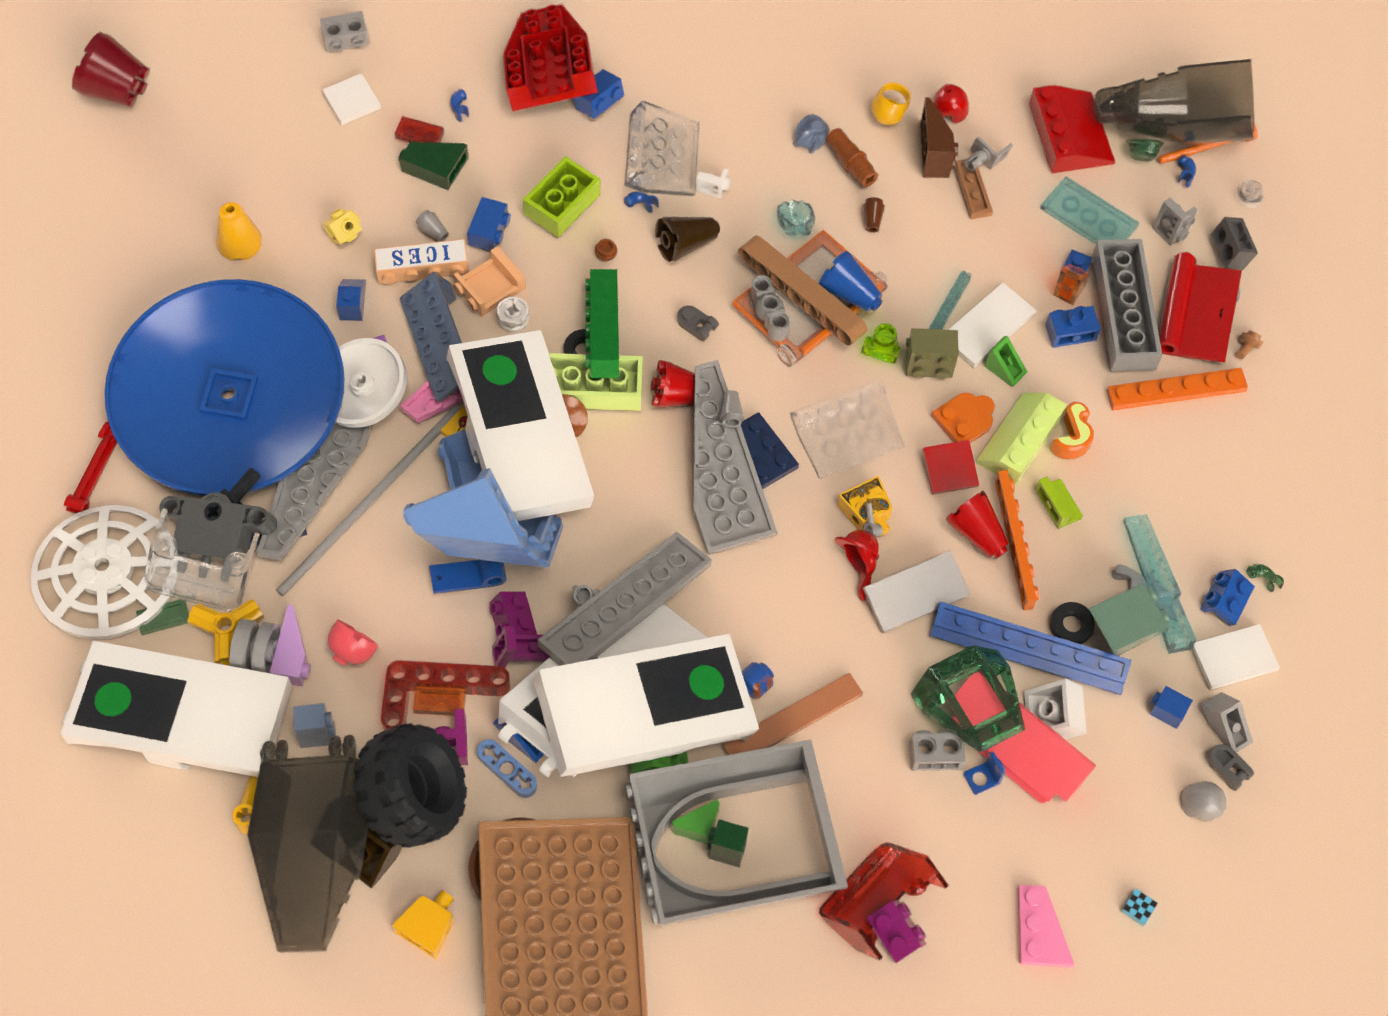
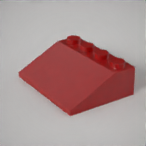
M1057 85L1033 88L1029 106L1052 174L1115 164L1116 161L1092 92Z

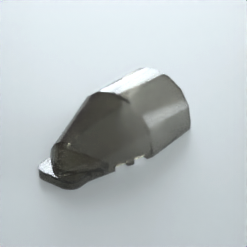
M1251 59L1184 65L1177 67L1178 71L1166 75L1164 72L1157 74V78L1147 81L1142 78L1120 86L1102 88L1095 94V119L1100 123H1112L1119 130L1183 145L1251 140L1255 137Z

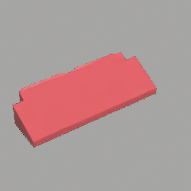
M976 669L948 702L957 711L951 718L952 730L956 731V733H963L964 740L984 757L988 758L989 753L994 752L996 757L1002 762L1005 774L1040 803L1049 802L1056 794L1064 801H1067L1076 793L1097 766L980 669Z

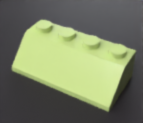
M1022 393L975 463L996 475L998 471L1008 470L1009 478H1013L1014 485L1017 486L1063 418L1067 404L1048 393Z

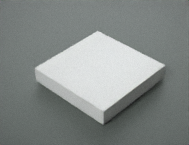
M362 73L322 90L324 97L341 125L381 109L380 102Z

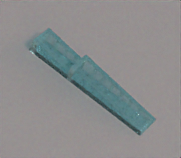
M1147 514L1125 517L1123 522L1146 588L1152 587L1158 597V600L1155 601L1156 606L1159 610L1164 608L1171 620L1167 623L1169 629L1162 633L1168 653L1192 650L1197 639L1179 600L1181 591Z

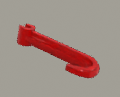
M108 421L104 423L98 433V437L102 438V441L98 445L74 494H69L64 501V506H67L66 511L79 513L89 509L90 502L88 499L117 444Z

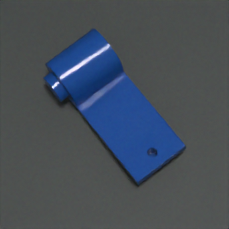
M478 559L429 565L433 594L495 587L507 581L503 562Z

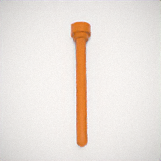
M1252 122L1244 124L1236 132L1160 155L1158 162L1164 164L1180 159L1183 155L1189 156L1240 139L1247 142L1257 139L1256 126Z

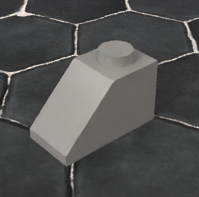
M1220 692L1202 704L1209 726L1224 745H1228L1237 753L1253 743L1239 700Z

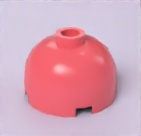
M339 619L333 624L328 634L327 643L329 649L335 654L333 659L343 666H346L347 662L353 665L363 664L374 655L378 648V644L362 632L356 631L354 627Z

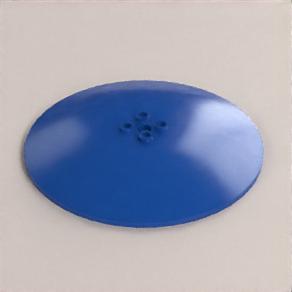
M242 279L209 281L184 288L165 297L150 307L131 325L119 342L109 364L105 383V408L109 425L120 448L139 470L153 480L177 491L205 496L209 493H220L223 489L229 492L249 468H253L261 477L248 491L252 492L286 478L304 465L323 445L337 421L342 406L345 383L344 366L337 342L327 324L314 309L297 296L284 289L257 281ZM226 391H235V395L232 398H223V394Z

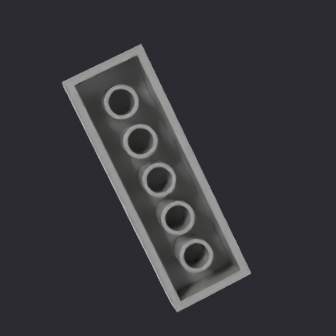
M1142 239L1097 240L1092 257L1111 371L1156 370L1162 358V350Z

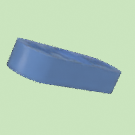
M487 739L478 745L477 753L480 762L518 796L529 798L536 793L537 781L535 776L496 741ZM493 748L494 756L498 758L496 764L495 759L491 755L484 756V749L491 750ZM511 763L515 768L511 774L506 775L501 773V765ZM518 774L523 782L530 781V789L526 787L521 789V783L516 779Z

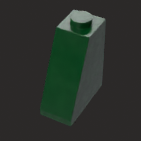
M409 142L406 149H402L399 154L398 160L401 172L449 190L469 158L468 146L464 143Z

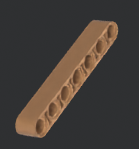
M755 235L738 249L740 258L759 275L769 277L776 289L845 345H852L867 332L865 322L760 236Z

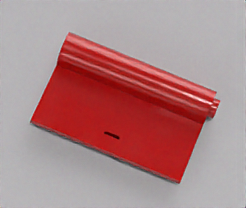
M1181 252L1175 255L1159 329L1162 354L1225 363L1242 270L1196 265L1197 260L1191 253Z

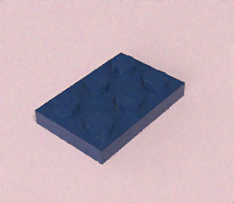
M759 412L742 421L740 426L762 489L799 468V463Z

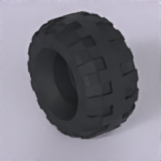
M412 723L403 724L374 735V739L367 741L359 752V761L355 762L353 771L355 775V782H353L354 794L357 796V806L360 813H363L366 824L372 831H376L378 833L377 836L385 842H391L394 845H401V847L407 848L434 842L448 835L459 823V817L463 816L466 806L464 800L467 798V787L464 781L466 776L455 749L451 748L449 741L442 734H437L435 729L421 724L414 726Z

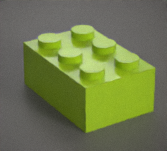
M565 156L523 198L524 215L559 238L600 196V178Z

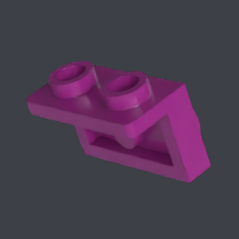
M500 591L490 601L489 610L493 616L497 637L505 626H515L516 635H537L525 591Z
M899 900L891 901L867 917L895 963L900 962L919 948L927 945L924 940L926 938L924 931L918 924L915 925L909 917L912 915L910 909L904 902L900 903Z

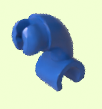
M463 89L455 91L450 98L451 108L456 113V119L459 122H462L461 114L469 117L468 107L460 105L467 98V94Z
M1183 155L1178 165L1183 167L1184 171L1181 172L1178 183L1181 180H1187L1186 187H1190L1196 173V164L1191 158Z
M631 192L628 196L624 197V203L627 207H633L634 204L644 202L649 213L653 212L651 204L659 207V201L655 195Z

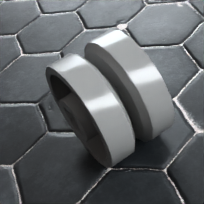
M241 618L235 628L231 642L230 666L270 673L280 636L279 625L263 622L259 627L256 620Z

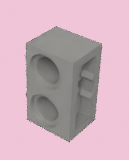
M362 11L320 19L327 52L369 45Z
M921 730L912 734L910 740L912 771L963 769L966 762L963 733H956L954 730H945L941 733ZM926 746L931 752L923 753L919 750V747ZM952 746L956 752L949 753L944 747Z

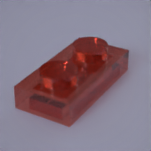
M402 116L395 131V138L407 142L440 143L444 134V127Z

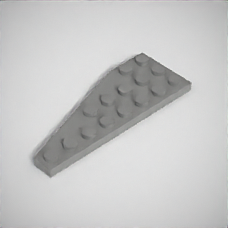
M718 360L695 366L693 512L708 555L777 535V530L741 426L726 427L720 420L724 393L728 391Z
M335 423L319 450L299 469L279 481L270 509V513L277 519V527L273 533L262 535L257 550L258 557L279 561L284 559L366 447L372 425L350 428Z

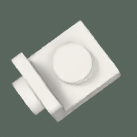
M724 168L721 177L699 172L696 181V192L722 198L724 190L728 191L731 183V178H728L729 169Z

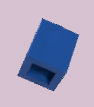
M1165 686L1162 693L1158 691L1155 693L1150 705L1154 706L1150 715L1177 729L1193 700Z

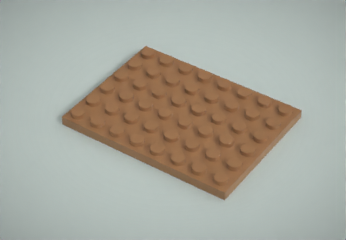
M632 817L478 822L485 1016H648L635 823L633 824Z

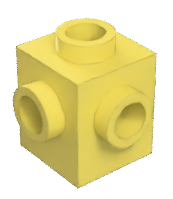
M341 208L330 214L331 218L322 223L330 239L336 244L354 240L358 236L357 233L362 230L359 225L361 221L354 211L342 210Z

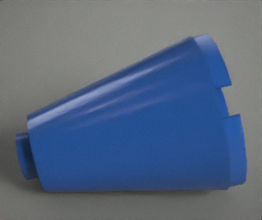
M848 251L843 252L832 262L835 265L830 270L826 269L818 284L829 293L866 312L876 311L883 302L881 300L882 293L855 257Z

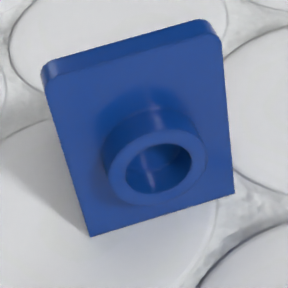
M990 752L985 763L965 771L963 775L973 794L977 795L999 785L1005 775V769L995 753ZM975 773H983L987 777V783L982 786L975 784L973 775Z

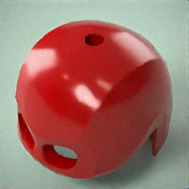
M945 84L936 92L933 103L942 117L951 116L953 123L962 122L969 113V100L962 88L953 84Z

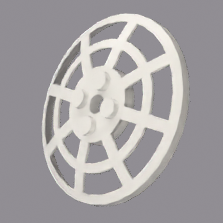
M105 505L90 508L64 520L43 540L32 563L30 576L31 590L35 602L44 617L61 631L78 638L91 640L121 637L148 624L169 603L179 580V574L177 573L179 552L175 548L173 537L167 528L157 518L145 511L121 505ZM109 513H131L145 518L146 521L135 528L124 522L109 521ZM99 514L98 522L83 526L71 535L64 531L66 527L82 518ZM108 527L119 528L129 533L118 541L108 538ZM153 527L158 528L167 542L170 557L155 556L152 545L144 533ZM98 529L96 540L84 545L76 539L88 531ZM56 537L62 541V544L54 555L51 568L38 571L43 553ZM139 539L145 548L147 556L132 557L127 547ZM68 546L77 552L73 563L59 566L61 557ZM100 563H109V567L106 570H97ZM147 566L143 579L136 586L130 581L134 567ZM155 566L170 567V574L162 593L156 601L152 600L144 591L152 580ZM73 573L77 583L67 594L61 586L59 575ZM51 578L56 593L62 599L54 612L47 607L41 597L38 588V581ZM122 587L130 593L123 599L108 604V594L114 593ZM83 591L97 595V605L84 604L76 601V599ZM136 599L147 608L146 611L134 619L109 627L108 613L122 609L133 603ZM69 607H72L84 613L98 614L99 628L78 627L65 622L61 618Z

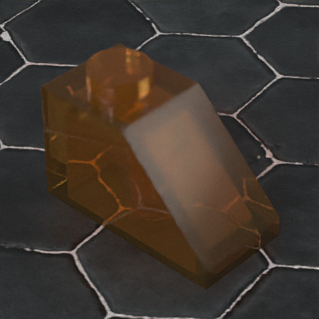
M1071 264L1064 266L1060 272L1053 295L1074 305L1085 288L1090 274L1082 268Z

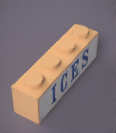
M465 239L374 249L379 284H393L401 281L413 282L426 278L432 272L437 273L441 277L453 276L457 272L462 276L469 272Z

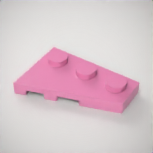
M428 380L404 401L400 407L401 411L416 423H420L464 401L460 389H457L444 400L438 402L434 397Z
M1019 885L1020 965L1073 967L1074 962L1046 886Z

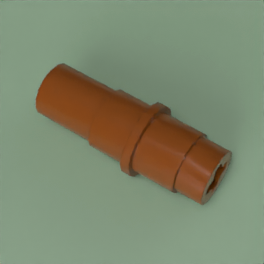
M841 128L832 130L827 135L826 142L837 154L844 170L850 172L862 187L872 185L877 180L878 173L867 159V154L864 151H860Z

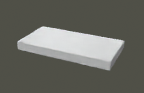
M1001 283L948 330H958L959 356L975 368L988 357L990 350L1004 336L1009 338L1036 314L1037 310L1006 284Z

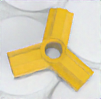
M253 599L229 613H220L198 603L189 612L187 621L190 625L215 635V663L230 666L231 642L238 622L241 618L258 622L264 618V615ZM231 625L228 630H221L223 626Z

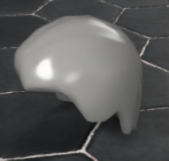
M1207 781L1197 782L1188 785L1183 790L1181 798L1182 808L1187 816L1210 821L1224 813L1227 799L1224 791L1216 784Z

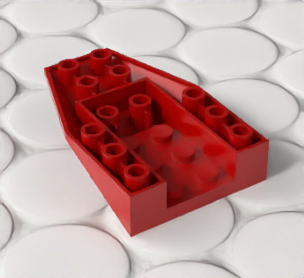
M552 4L545 8L530 9L521 13L503 52L506 91L512 111L598 93L588 35L564 5Z

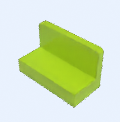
M1047 476L1039 479L1035 491L1058 529L1082 519L1081 511L1061 479L1050 482Z

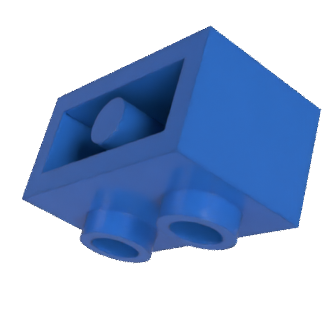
M604 69L595 74L598 93L574 98L576 109L593 119L624 96L621 78Z
M481 197L467 231L469 246L490 251L497 244H501L504 226H508L511 219L507 203Z

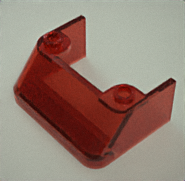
M887 842L876 847L846 879L847 889L835 891L822 904L819 914L856 951L880 961L883 956L875 947L878 936L872 929L873 927L867 917L891 901L899 900L904 894L909 896L923 894L929 884L944 889L949 885L928 855Z

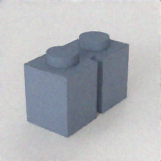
M325 704L293 706L294 732L300 747L309 748L332 745L331 736H336L335 722L332 721V714L327 712Z

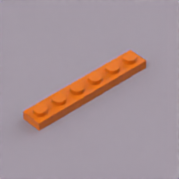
M1242 368L1112 385L1108 386L1107 394L1113 411L1241 393L1247 391L1248 385Z
M1002 470L997 473L995 486L1023 611L1033 610L1036 601L1039 600V590L1037 586H1034L1032 580L1034 578V568L1028 562L1029 546L1023 540L1024 524L1018 518L1019 502L1017 499L1014 500L1013 496L1015 490L1013 478H1009L1008 470Z

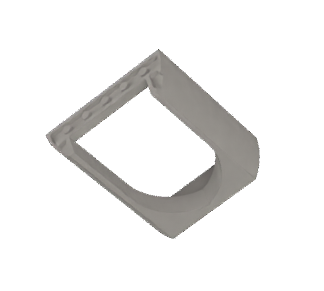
M811 739L629 774L630 783L625 784L628 799L632 798L633 808H630V817H632L633 824L635 823V831H638L635 833L636 850L638 856L643 855L640 858V868L643 881L648 880L645 892L648 906L653 905L651 914L654 924L657 923L658 926H664L847 889L845 873ZM807 782L829 871L738 890L712 891L691 886L673 876L656 857V851L663 834L672 821L698 804L715 799Z

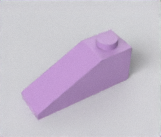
M288 604L270 674L289 677L292 685L303 687L304 679L309 678L311 664H308L294 607Z

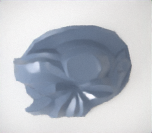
M815 114L807 115L797 125L793 145L810 149V154L820 149L826 142V137L830 130L828 124Z

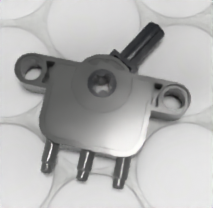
M249 468L229 492L223 489L220 493H209L203 496L202 499L167 496L161 501L159 506L161 514L177 523L173 543L175 548L181 552L177 564L178 574L183 575L185 573L189 558L201 560L199 576L203 578L207 576L211 562L223 563L221 579L227 581L233 564L241 562L246 557L252 533L269 535L275 531L277 519L270 512L262 507L244 505L240 502L260 479L261 475L256 470Z

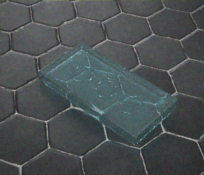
M1065 176L1040 207L1041 210L1096 244L1097 240L1128 239L1140 223L1067 176Z

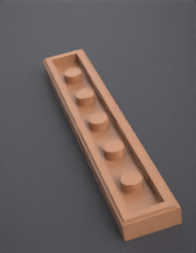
M848 673L758 724L759 729L746 742H743V740L729 741L723 743L722 747L727 755L772 747L861 697L863 692L852 675Z

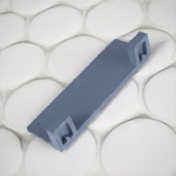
M432 272L400 297V301L434 397L438 402H441L459 389L446 358L449 345L460 344L462 341L448 304L456 300L451 283L437 273Z

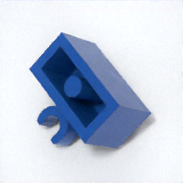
M1079 306L1064 311L1055 310L1049 313L1045 324L1053 348L1097 341L1101 330L1094 306Z

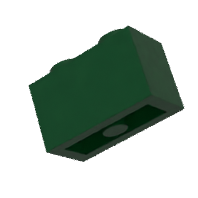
M719 819L717 827L712 826L708 836L707 850H711L710 859L740 868L747 844L749 828Z

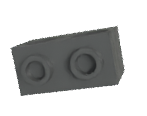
M1224 217L1211 233L1223 265L1227 269L1244 270L1258 254L1243 218Z

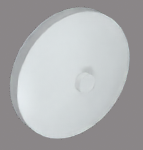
M373 338L352 340L339 347L344 366L345 383L342 406L336 423L345 427L360 428L381 421L397 407L406 389L407 370L401 356L388 343Z

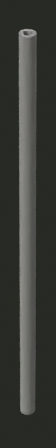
M453 406L276 589L281 596H284L435 440L441 433L440 430L459 411L457 407Z

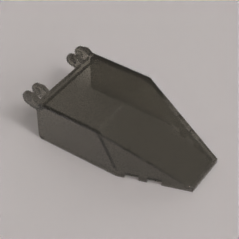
M346 735L343 743H341L342 740L339 736L331 737L328 746L329 756L287 758L289 747L286 740L278 741L276 748L273 741H266L263 743L260 751L261 764L247 836L276 948L280 953L326 951L340 921L337 917L344 903H348L351 896L348 894L354 880H358L361 874L368 825L363 813L361 814L359 811L357 796L354 794L353 782H355V775L353 771L355 762L359 760L356 758V742L353 735Z

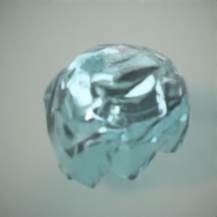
M791 200L790 203L785 201L777 207L778 225L784 234L792 236L811 234V229L815 224V214L809 203H805L803 200L798 202Z

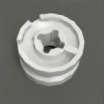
M508 297L499 302L497 316L500 328L508 333H518L528 326L529 307L523 299Z

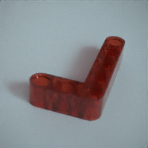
M404 660L393 661L386 670L381 710L383 730L406 724L410 691L504 696L511 688L509 672L501 666ZM399 672L405 674L402 678L397 679L393 677ZM422 674L430 675L426 680L418 679ZM448 675L455 677L452 681L447 682L443 680ZM472 677L480 678V680L476 683H470L468 681ZM497 678L505 680L502 684H494L493 681ZM394 696L402 697L398 702L390 701ZM392 719L399 720L398 724L390 726L387 723Z

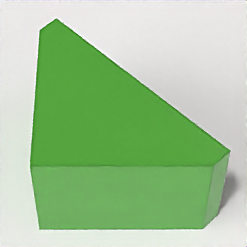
M1004 336L990 350L985 367L1009 386H1014L1028 372L1008 336Z
M716 799L672 821L671 830L673 833L708 844L710 829L712 826H715L719 813V800Z

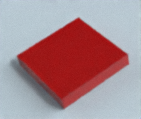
M969 440L923 447L922 451L932 495L974 488L980 485Z

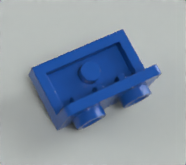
M1237 569L1220 571L1214 577V583L1204 597L1201 610L1203 612L1214 611L1229 626L1236 625L1255 586Z

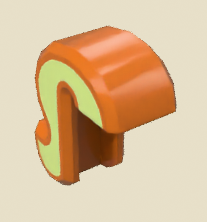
M1077 401L1067 406V412L1063 416L1069 436L1054 439L1050 448L1054 455L1062 459H1075L1085 455L1094 438V431L1087 422L1090 415L1088 407Z

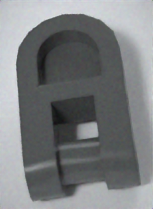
M684 306L679 309L677 314L678 325L701 341H705L709 337V332L711 330L714 331L719 326V322L714 317L707 316L693 306Z
M1219 744L1209 753L1210 765L1225 780L1228 787L1234 791L1242 786L1241 782L1249 780L1254 775L1252 768L1228 745ZM1232 766L1238 770L1236 774L1230 770Z

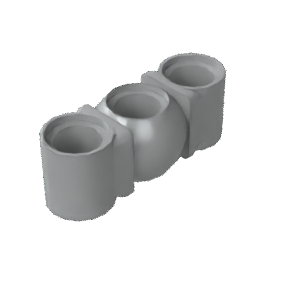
M758 275L752 280L750 298L754 303L756 314L760 320L764 321V327L767 329L769 338L777 342L783 341L788 335L789 316L785 313L783 301L779 296L775 295L776 290L772 287L771 279L764 275Z

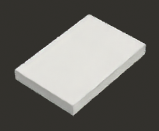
M1260 624L1198 641L1191 645L1210 690L1272 673L1280 668Z

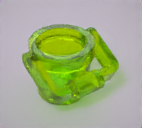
M887 323L878 325L871 338L870 336L866 337L861 353L895 364L902 350V347L898 346L896 328Z

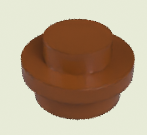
M602 239L595 246V255L603 261L612 260L617 255V246L610 239Z

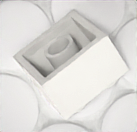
M1062 679L1024 691L1025 707L1065 740L1087 734L1082 686L1068 679Z

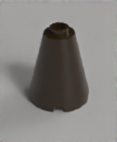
M663 217L658 219L655 225L656 238L660 237L661 245H658L659 251L663 258L669 262L676 261L715 240L720 233V225L712 217Z

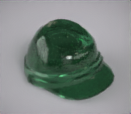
M1154 139L1126 140L1131 156L1137 161L1154 160L1164 144L1163 141Z

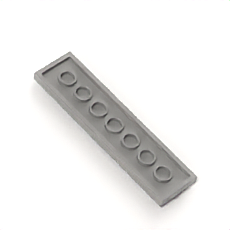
M675 532L540 637L537 646L560 665L593 660L707 570L712 564V559L681 534Z

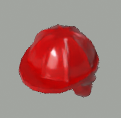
M855 530L849 533L846 538L836 537L834 541L841 548L845 549L849 562L860 574L858 596L860 600L864 601L866 595L863 588L871 584V576L880 557L878 554L879 544L875 536L870 532Z

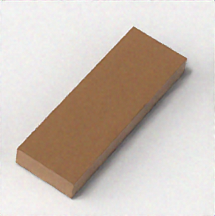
M964 160L955 161L954 170L970 219L992 216L993 210L979 168L977 167L974 171H969L968 169L972 164L966 168Z

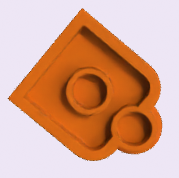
M961 393L932 411L931 417L953 442L969 440L972 443L990 431L993 423L991 414L994 412L995 404L990 397L985 395L975 397L971 393Z

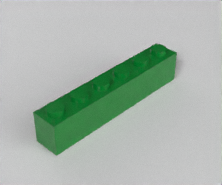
M590 269V278H585V292H590L585 293V307H590L585 308L586 322H590L586 323V337H590L586 338V353H590L586 354V368H590V378H619L617 269Z

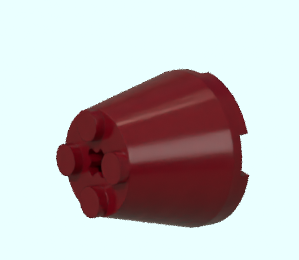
M98 32L85 47L84 52L86 53L81 60L80 66L77 65L75 68L72 89L84 96L133 107L137 95H143L147 88V83L144 81L150 73V68L145 66L111 35Z

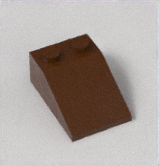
M925 97L920 121L923 178H949L951 169H955L958 143L954 142L953 131L930 97Z

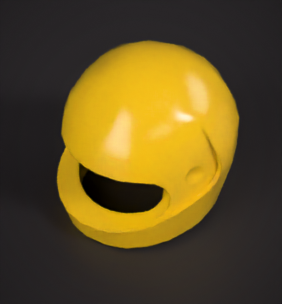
M890 82L884 84L872 101L871 107L875 119L883 125L899 123L910 105L911 94L909 90L899 83ZM887 90L898 91L904 96L906 103L899 104L893 99L884 97L882 93Z

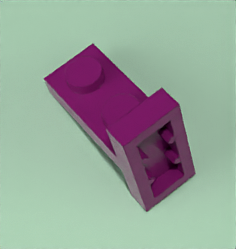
M505 626L492 646L494 670H504L509 662L546 661L550 656L537 646L538 639L543 635H516L515 626Z
M454 709L455 728L451 729L447 726L437 727L436 731L437 734H442L449 741L451 747H456L460 765H468L465 709Z

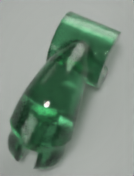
M1258 563L1248 566L1246 570L1249 578H1267L1269 580L1267 583V590L1269 592H1273L1275 589L1273 583H1276L1282 589L1284 579L1280 575H1276L1269 567Z

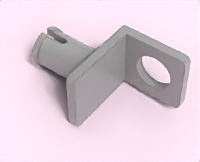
M978 136L970 148L974 154L964 160V165L968 168L972 164L968 169L969 171H974L982 163L992 169L1008 156L1013 144L1010 143L1000 152L996 153Z

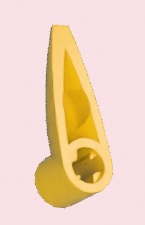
M249 776L240 805L232 813V818L238 830L244 834L255 832L260 824L264 781L259 777ZM245 816L251 817L249 820L247 819V822H242Z

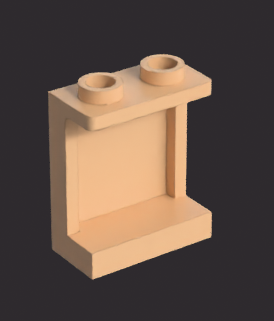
M498 246L490 250L491 258L462 277L458 272L453 275L455 291L459 296L463 295L470 309L477 311L481 317L495 309L503 299L514 297L526 289L525 276Z

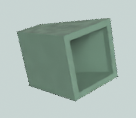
M1144 583L1089 608L1113 653L1117 656L1169 630L1167 623L1171 621L1164 608L1158 609L1155 604L1158 597L1152 587L1146 588Z

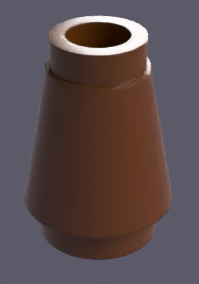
M867 198L863 204L866 231L868 232L879 231L885 209L883 200L880 198Z

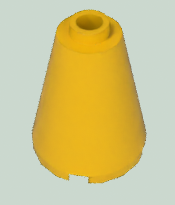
M225 203L221 206L218 217L216 244L219 252L225 258L235 261L234 259L241 258L242 261L248 260L255 256L261 248L262 236L260 230L238 203Z

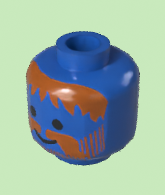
M752 662L742 670L749 697L759 699L772 688L774 674L766 664Z

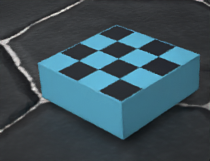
M1135 889L1121 912L1144 926L1158 903Z

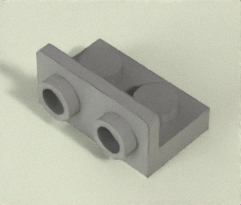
M1168 198L1163 202L1152 228L1170 246L1177 241L1182 242L1189 235L1188 230L1195 222L1194 217L1198 210L1193 207L1185 212L1179 204Z

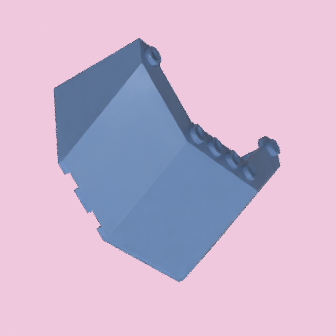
M465 429L442 438L437 451L440 459L445 461L451 490L417 504L410 503L406 505L403 510L406 523L412 526L416 534L448 556L542 568L549 567L563 530L561 518H556V514L517 521L491 469L488 468L482 471L480 463H475Z

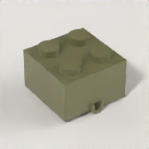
M911 328L910 337L906 338V376H913L915 378H952L959 355L958 330Z

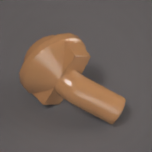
M1251 330L1248 333L1243 332L1240 341L1245 344L1237 351L1236 356L1239 359H1244L1253 347L1259 349L1264 343L1260 340L1262 336Z

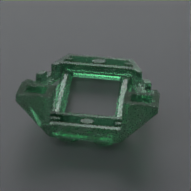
M972 645L930 666L911 692V697L923 714L935 718L945 729L948 727L954 731L960 739L979 752H983L1025 730L1010 665L998 650ZM981 670L1005 710L973 726L949 686ZM998 675H1001L1006 691L998 680ZM946 700L959 723L938 707V705Z

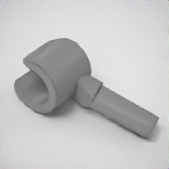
M866 503L868 519L863 527V531L870 532L874 536H881L883 529L880 524L875 523L872 503Z

